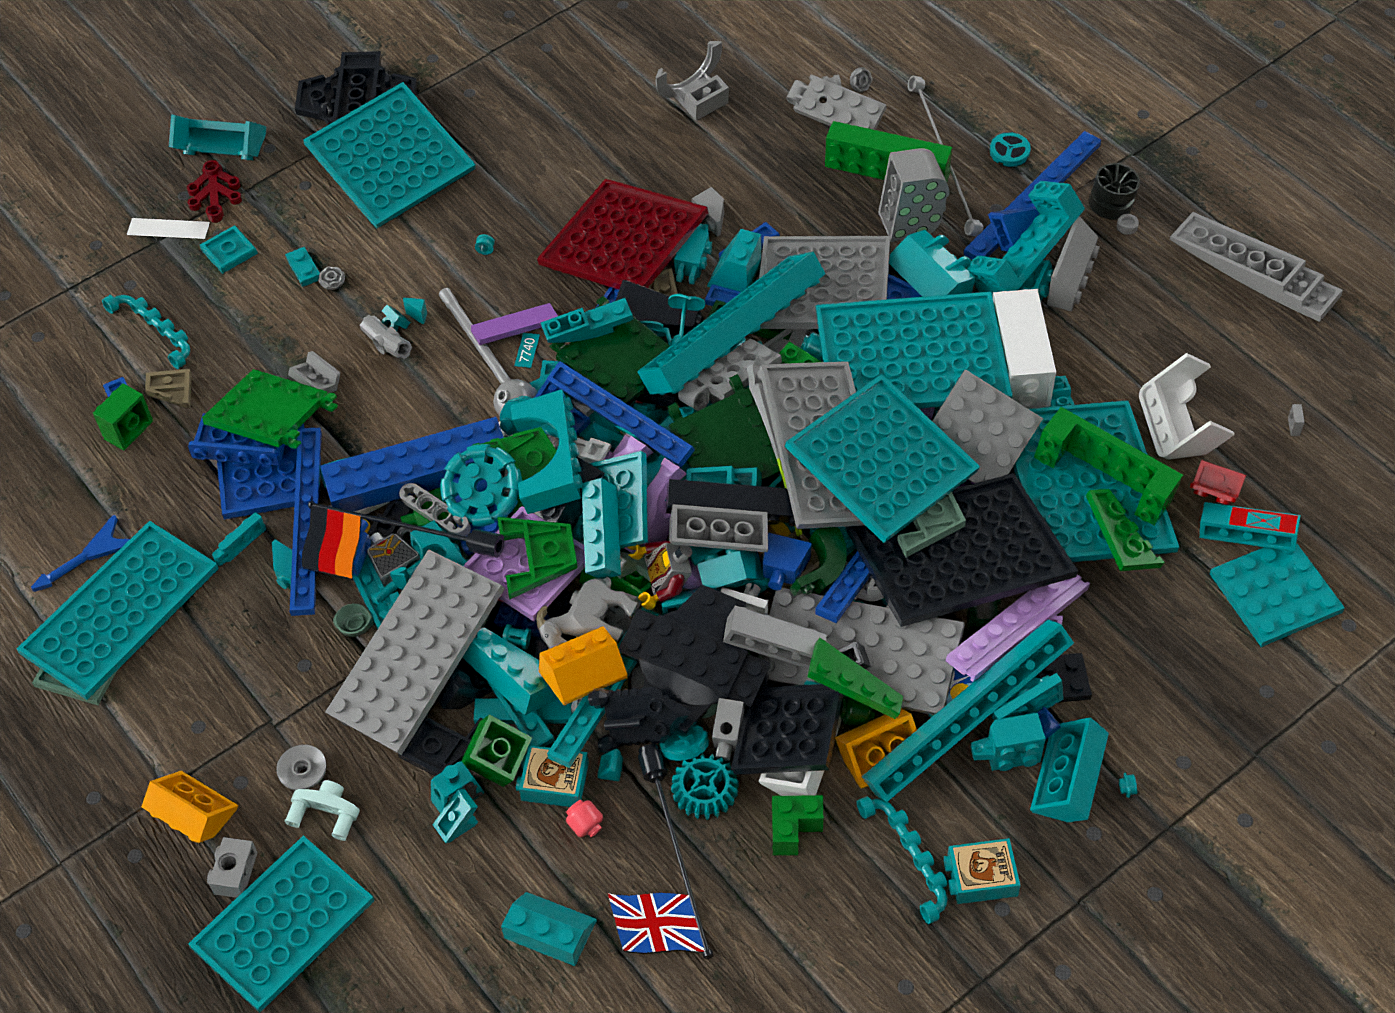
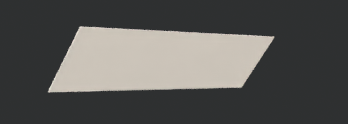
M132 218L127 235L205 239L210 222Z

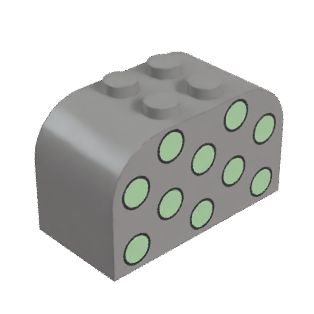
M921 148L891 152L889 155L878 213L887 235L890 236V242L903 240L909 234L926 230L931 234L941 223L943 212L946 210L945 203L946 198L949 196V187L935 155L928 149Z

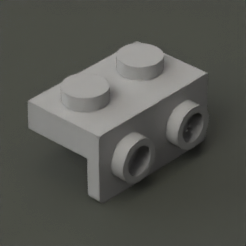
M313 351L308 352L305 363L290 367L288 374L298 383L315 387L328 393L337 391L340 372Z

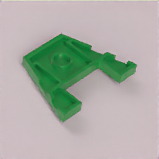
M541 427L481 443L488 444L495 449L499 447L509 453L516 461V468L520 469L522 481L534 476L545 468L557 451ZM488 456L487 462L492 460L493 457ZM519 495L517 498L518 503L513 510L514 514L523 506Z

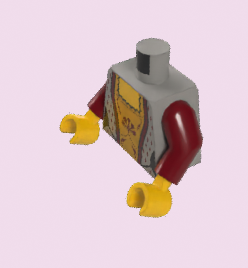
M656 541L646 543L643 547L639 545L627 547L630 550H636L635 553L628 555L635 560L641 559L647 553L644 558L653 596L647 592L641 593L638 599L644 602L641 604L642 607L652 610L656 606L657 601L661 603L681 593L683 585L692 572L688 559L692 555V550L689 546L672 545L670 541Z

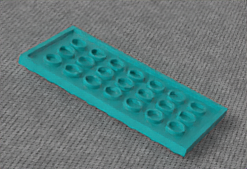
M149 521L16 649L24 658L88 700L219 569L218 565Z

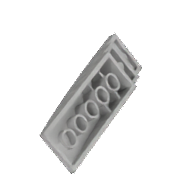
M1192 212L1170 236L1171 241L1226 275L1320 322L1342 296L1343 290L1324 282L1323 274L1306 268L1305 260Z

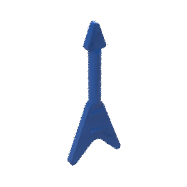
M113 515L83 549L81 554L47 575L42 574L31 586L32 591L36 592L52 587V582L85 561L113 554L121 549L130 539L113 538L117 517Z

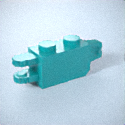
M700 223L676 253L674 264L677 282H682L684 275L689 276V284H695L697 277L700 278L702 269H706V256L712 250V242L709 241L708 224Z

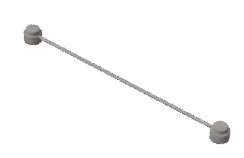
M913 75L908 81V90L916 93L919 92L939 144L943 145L922 93L925 88V80L922 77ZM950 166L951 174L969 216L964 227L965 234L976 237L983 231V224L979 220L972 218L953 168Z

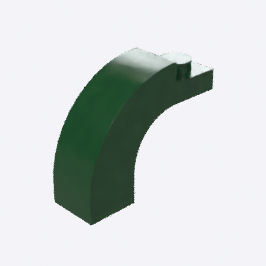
M838 527L816 529L808 541L812 543V547L818 556L819 568L795 580L790 587L794 597L802 593L803 595H808L814 590L817 595L823 594L833 585L843 571L847 558V549L844 537Z

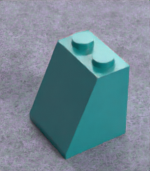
M740 229L722 252L707 287L711 288L712 284L742 292L753 284L761 267V234Z

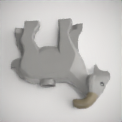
M607 576L605 579L594 578L585 582L579 592L575 591L570 600L572 606L568 613L544 620L548 613V607L543 606L536 615V624L542 639L549 649L567 642L561 637L562 634L579 637L602 626L605 627L617 643L623 634V630L603 621L608 609L620 606L628 616L632 617L637 609H639L642 601L637 596L623 591L611 590V579Z

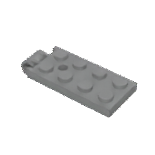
M812 74L809 77L811 80L809 85L795 80L786 97L789 103L795 105L793 108L795 112L828 126H831L832 122L836 121L876 130L887 108L884 103ZM826 98L827 102L820 103V99Z

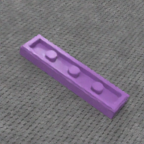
M548 303L471 325V332L478 344L482 345L541 328L540 322L555 318L558 315L551 304Z

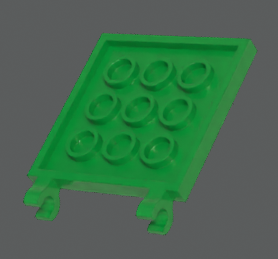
M253 369L217 402L202 419L203 424L278 448L284 444L296 449L301 444V441L296 440L300 435L297 429L319 407L331 412L334 411L338 404L332 402L337 398V395Z

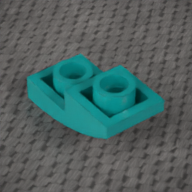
M1056 376L1050 407L1074 405L1071 398V387L1066 376Z

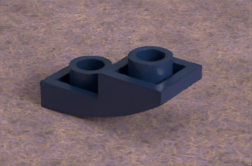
M505 602L501 603L494 621L495 625L505 628L507 624H510L513 628L522 630L529 628L531 629V636L542 638L537 628L536 620L532 621ZM548 613L545 616L544 620L550 619Z

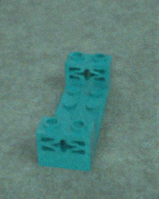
M1040 181L1034 186V189L1028 196L1039 212V215L1034 218L1032 224L1021 234V237L1009 248L1002 259L977 256L967 267V270L975 277L974 285L979 292H991L993 297V292L1018 291L1085 210L1070 184Z

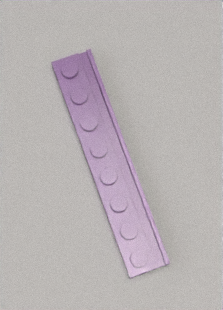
M1077 575L1075 578L1029 590L947 655L946 662L964 676L967 674L971 677L970 680L974 682L1046 620H1051L1086 592L1090 583H1084L1081 580L1082 577Z

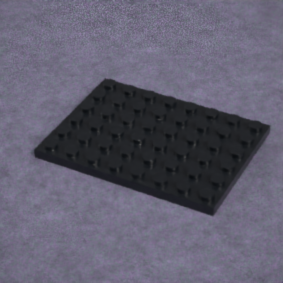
M1014 473L954 489L952 494L966 520L965 527L906 558L898 543V535L918 531L913 521L885 543L866 525L844 526L900 627L1075 578L1078 573L1077 568Z

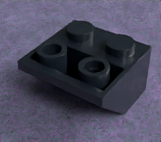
M462 658L437 697V700L443 709H462L475 702V699L488 695L492 692V689L487 680Z

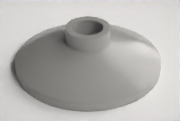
M294 746L280 757L276 768L277 776L280 782L289 789H309L323 778L327 767L326 759L323 753L314 746ZM307 769L306 772L299 773L301 770Z

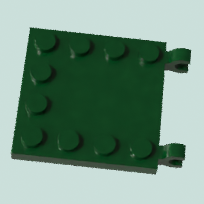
M602 296L596 301L599 304L596 308L609 304V300ZM635 317L631 321L614 326V332L603 336L571 342L568 345L565 342L552 343L550 345V348L557 352V361H561L627 405H630L647 390L637 371L670 347V345Z
M738 374L729 378V384L735 394L683 418L677 403L668 406V413L673 420V423L669 424L671 433L695 449L686 461L690 468L732 466L734 469L757 467L762 473V482L781 473L756 402L749 387L744 389Z

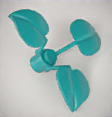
M673 294L668 298L670 307L682 309L679 335H675L673 339H671L669 329L663 328V324L654 321L640 322L657 336H667L668 345L671 346L684 336L686 309L692 311L704 309L705 301L703 299L683 294Z

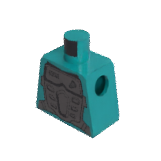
M462 761L446 766L442 773L431 780V801L440 813L457 789H465L472 800L484 794V791Z

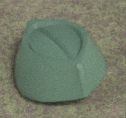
M355 603L343 606L333 618L335 628L343 635L349 637L360 636L374 626L373 618L368 609L363 605Z

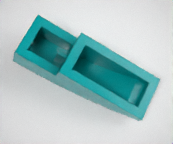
M732 466L688 468L687 480L761 486L762 473L757 467L734 469Z

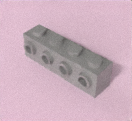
M735 605L727 617L723 642L809 669L816 641L819 637L826 641L827 634Z

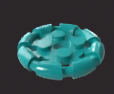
M488 444L472 445L467 447L466 451L455 454L447 463L444 469L446 471L444 479L441 478L440 483L441 497L443 502H446L449 513L452 516L461 518L465 516L469 523L475 527L491 525L495 523L494 521L498 520L497 517L506 518L518 503V482L522 481L520 469L516 468V461L505 450L499 447L496 449L492 448ZM488 456L493 457L492 464L486 463ZM472 458L474 463L467 465L465 461ZM507 469L508 474L503 477L501 471ZM455 474L461 475L458 483L453 482ZM480 480H486V490L478 492L476 488L477 483ZM505 488L510 489L508 497L503 496ZM459 495L463 500L456 503L454 497ZM496 504L498 510L491 513L488 507ZM472 507L477 509L475 515L470 514Z

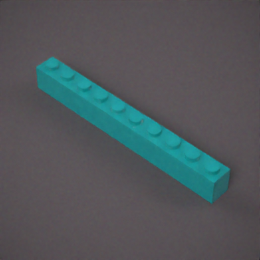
M1046 620L866 772L862 778L872 792L887 803L1072 646L1074 642L1064 627L1057 622Z

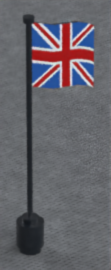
M648 744L639 749L638 761L644 780L656 783L688 895L652 893L625 896L608 893L622 949L625 952L637 954L672 951L702 953L704 959H709L714 956L713 951L709 950L660 783L668 771L661 749H658L656 744Z

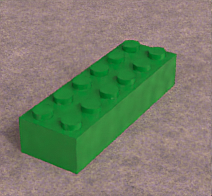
M833 121L826 136L825 167L885 180L891 152L922 148L933 152L947 182L950 176L952 147Z

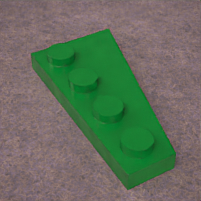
M1089 490L1086 498L1119 570L1130 571L1161 568L1165 562L1160 556L1156 557L1151 551L1153 546L1148 540H1143L1137 532L1139 530L1135 522L1128 520L1125 516L1126 510L1111 490Z
M819 637L814 646L807 677L896 719L901 711L903 696Z

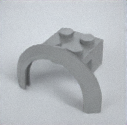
M708 42L707 55L703 64L685 81L678 84H667V73H663V68L659 69L656 75V89L658 93L663 97H675L696 121L728 103L729 87L718 75L712 78L709 77L721 57L722 42Z

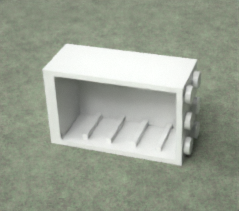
M1038 289L993 292V303L1013 395L1012 399L1028 409L1050 407L1056 368Z

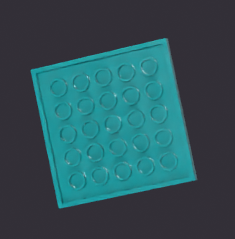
M403 82L303 139L304 145L376 229L476 168V164Z
M882 374L787 440L784 446L883 543L977 473L980 468L967 453Z

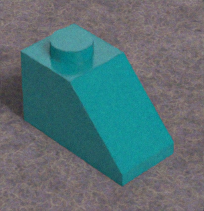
M275 539L272 542L274 572L277 577L276 581L282 588H289L291 590L292 549Z

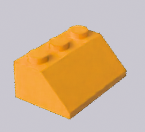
M604 626L540 653L539 673L563 705L587 696L595 688H605L627 678V672L617 643Z
M901 708L900 714L896 719L883 715L835 737L844 763L858 786L862 789L868 786L862 776L917 729L912 714Z
M179 771L150 781L141 807L150 812L151 816L169 824L172 829L179 830L187 835L191 841L201 843L216 836L236 812L238 805L185 772Z

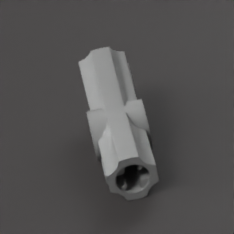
M367 315L363 318L360 328L373 340L375 347L381 354L388 352L397 358L401 357L403 359L410 355V350L412 349L410 342L400 337L393 327L387 328L375 315Z

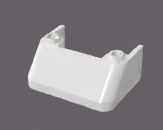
M1188 353L1144 384L1139 392V399L1156 452L1160 457L1168 460L1206 455L1234 436L1233 431L1212 421L1207 422L1194 431L1185 403L1190 401L1196 393L1194 379L1211 368L1209 363Z

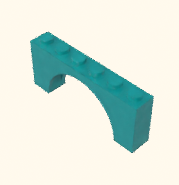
M562 389L511 405L512 421L518 432L541 427L545 434L559 439L558 449L549 464L534 476L518 482L519 497L527 514L581 498L580 488H583V482L578 472H581L580 463L576 458L579 456V451L576 443H574L577 440V435L574 427H572L575 425V420L572 412H570L573 410V405L570 397L566 398Z

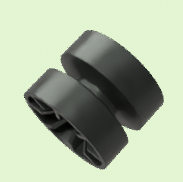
M1109 163L1100 167L1089 196V206L1093 212L1111 220H1117L1121 215L1129 214L1140 185L1138 174L1129 166L1120 163Z

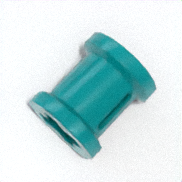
M507 624L502 638L513 645L521 646L522 649L527 650L531 639V629H517Z

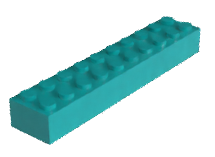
M814 251L788 256L638 370L637 373L650 394L664 395L668 392L675 394L684 388L683 384L699 377L701 370L715 364L714 360L727 355L732 346L744 342L746 335L758 331L763 322H768L776 317L775 313L777 311L786 309L791 305L790 301L800 298L805 294L804 290L817 285L820 282L819 279L826 273Z

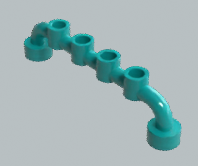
M108 295L102 299L103 306L110 314L119 310V304H128L134 313L142 315L149 325H154L162 336L166 335L175 347L179 346L182 349L181 352L175 350L168 354V359L173 367L179 369L186 364L185 359L190 354V345L186 342L188 341L186 333L183 330L175 333L173 331L175 327L171 320L166 319L162 322L160 320L162 318L160 312L156 308L148 310V304L143 297L134 299L129 295H118L116 297Z
M866 796L857 800L858 811L864 819L875 815V809H881L886 813L892 829H896L900 836L902 846L910 852L915 867L926 878L929 890L937 896L935 904L930 900L920 905L921 915L927 924L939 920V913L947 906L948 897L943 888L947 886V880L942 872L935 874L930 866L934 865L931 853L929 851L923 853L920 851L918 845L921 844V838L916 830L911 832L907 830L905 825L909 821L905 811L899 810L896 812L889 802L886 803L882 799L871 800Z

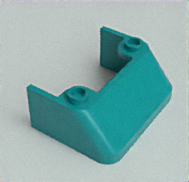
M171 115L169 147L183 150V154L186 155L205 152L241 156L242 160L253 161V158L259 155L266 136V126L246 121L243 124L188 119Z

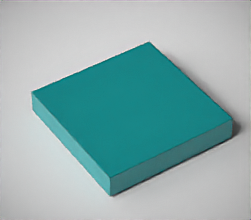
M235 225L200 244L203 253L222 274L258 254L257 249Z

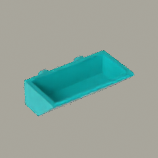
M926 230L909 234L889 256V264L922 297L972 293L975 277L966 269L971 264V260L966 256L957 260L954 254H950L943 247L949 243V239L945 235H939L934 238Z

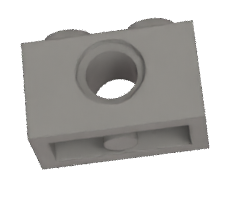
M223 837L221 845L215 851L214 867L210 869L207 877V883L215 895L237 898L247 889L257 856V850L253 841ZM235 865L233 869L226 870L229 866Z

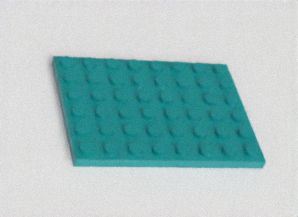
M991 292L816 305L823 362H848L856 392L882 374L916 407H941L966 369L1010 398L1013 397Z
M1129 400L1029 409L1043 419L1015 462L1013 469L1019 482L1072 562L1114 558L1086 498L1089 490L1098 489L1111 490L1126 510L1125 516L1131 522H1135L1139 528L1137 532L1143 540H1148L1153 546L1151 551L1154 554L1178 552L1179 544L1167 510L1155 526L1134 515L1142 497L1140 492H1136L1133 488L1115 480L1110 475L1094 468L1080 458H1076L1069 452L1064 454L1054 469L1034 458L1043 429L1060 407L1147 454Z

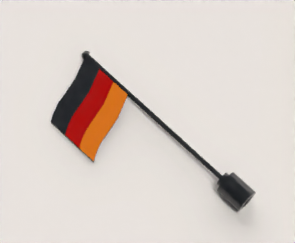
M311 500L308 502V508L311 509L310 526L302 551V567L306 570L353 580V564L360 542L361 518L466 541V546L470 552L498 558L503 551L504 536L474 529L466 537L321 505Z

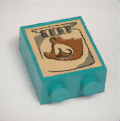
M529 745L527 754L524 755L521 762L522 776H518L516 782V791H519L521 801L571 807L580 799L582 800L589 766L587 752H580L571 767L568 768L548 759L547 753L550 748Z
M1010 838L948 847L947 856H944V867L946 872L950 871L949 891L951 895H955L957 904L1018 896L1020 881Z

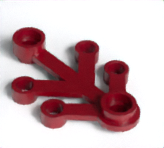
M209 160L203 165V174L193 183L187 185L188 194L194 196L187 203L190 210L197 211L201 208L200 202L210 194V205L206 208V214L210 221L218 223L224 216L223 209L219 205L218 192L228 197L231 204H240L242 201L241 194L233 190L239 189L241 183L238 177L223 172L221 164L216 160ZM217 178L227 182L229 188L218 183ZM209 180V184L200 191L199 187Z

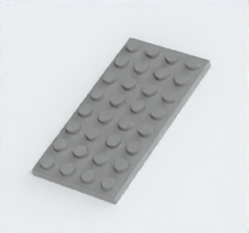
M849 363L761 364L759 371L796 528L865 525L784 447L787 440L856 393Z
M428 549L325 712L402 755L505 588L501 584Z
M786 588L775 592L770 616L827 634L826 642L837 650L856 641L865 647L871 665L866 670L903 696L902 709L935 715L946 706L955 669L946 662V658L950 652L960 645L965 626L964 622L935 617L900 627L890 608L852 601L836 624L815 614V608L824 596L812 593L803 595L802 593L794 597L790 589ZM760 653L758 655L759 659L771 663V668L768 672V682L772 681L773 683L787 686L804 685L806 680L819 683L807 677L809 671L807 668Z

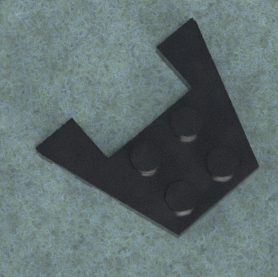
M437 699L403 754H398L400 759L433 776L442 773L446 766L462 761L477 726L483 719L480 717L467 737L427 718L437 704Z

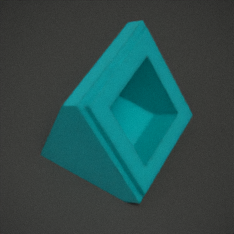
M614 749L601 756L598 778L620 781L624 759L618 749Z

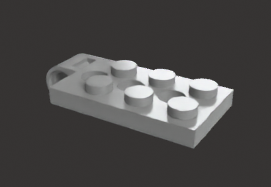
M750 338L715 362L713 366L700 372L699 377L683 384L684 388L678 393L679 400L699 411L708 405L710 393L721 400L735 394L729 384L730 377L738 374L745 388L749 385L748 366L752 364L760 366L761 364L782 363L781 355Z

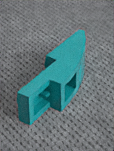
M623 298L586 312L583 311V308L540 323L548 342L564 343L591 339L614 332V326L633 320V315L626 299Z

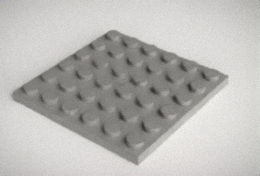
M764 236L759 278L788 256L813 251L826 274L819 279L820 282L817 285L804 290L805 294L790 301L791 305L777 311L775 318L768 322H763L760 325V329H818L816 305L887 300L890 236Z

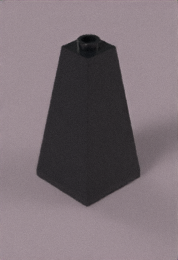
M627 280L622 281L615 301L625 298L633 317L638 321L659 322L663 324V328L669 329L670 336L679 335L682 309L669 306L668 298L670 296ZM686 309L683 335H686L703 322L700 310L692 311Z

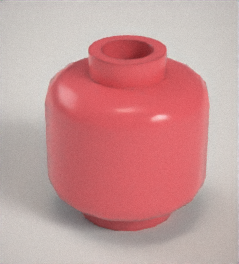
M580 799L566 811L568 815L566 823L578 837L582 838L589 835L592 838L602 829L599 824L603 820V815L591 801L583 802Z

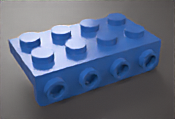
M201 418L195 439L189 442L188 448L192 458L200 460L212 459L222 462L234 461L244 464L256 463L266 466H279L285 445L282 444L278 448L203 424V419Z

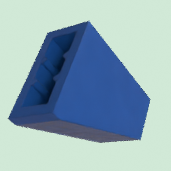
M1022 207L988 214L1001 251L1008 252L1009 248L1017 242L1021 234L1032 224L1034 218L1039 215L1036 207Z

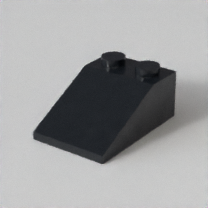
M578 456L576 457L581 467V472H578V474L581 476L583 483L603 478L604 472ZM580 488V499L537 511L534 514L547 522L571 524L572 530L583 512L582 488Z

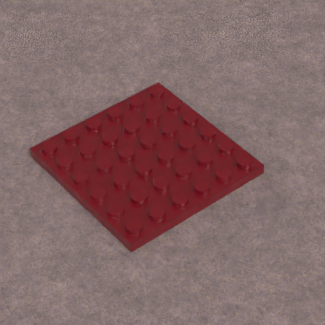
M605 179L540 254L537 261L541 266L616 289H620L623 280L649 288L709 214L708 208Z

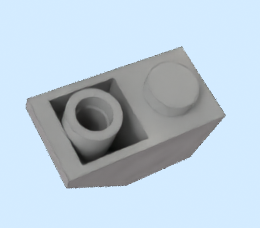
M710 187L693 197L692 203L708 208L709 214L702 222L708 224L709 231H712L718 237L721 235L724 218V198Z

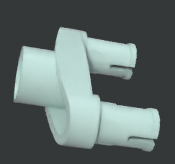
M324 780L319 791L310 789H297L294 791L291 798L292 805L285 823L299 828L306 808L310 807L336 814L339 817L332 836L338 840L346 841L353 821H356L360 810L351 802L341 798L344 788L340 784Z

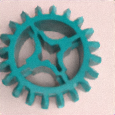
M702 753L700 759L693 757L690 763L683 760L682 767H677L675 770L676 775L672 777L671 792L674 794L673 800L678 802L680 810H686L688 816L694 812L697 820L701 814L705 815L707 820L710 818V814H714L718 818L719 810L726 813L728 805L733 806L734 798L738 796L737 788L739 787V782L731 770L730 763L724 764L722 757L715 760L713 754L709 758H705ZM690 779H692L693 785L691 786V790L687 792L685 790V785ZM723 781L725 787L720 794H718L717 787L719 786V782Z

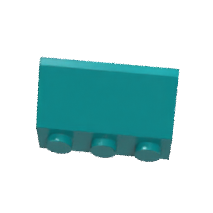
M525 892L512 903L501 928L504 939L575 966L597 920Z

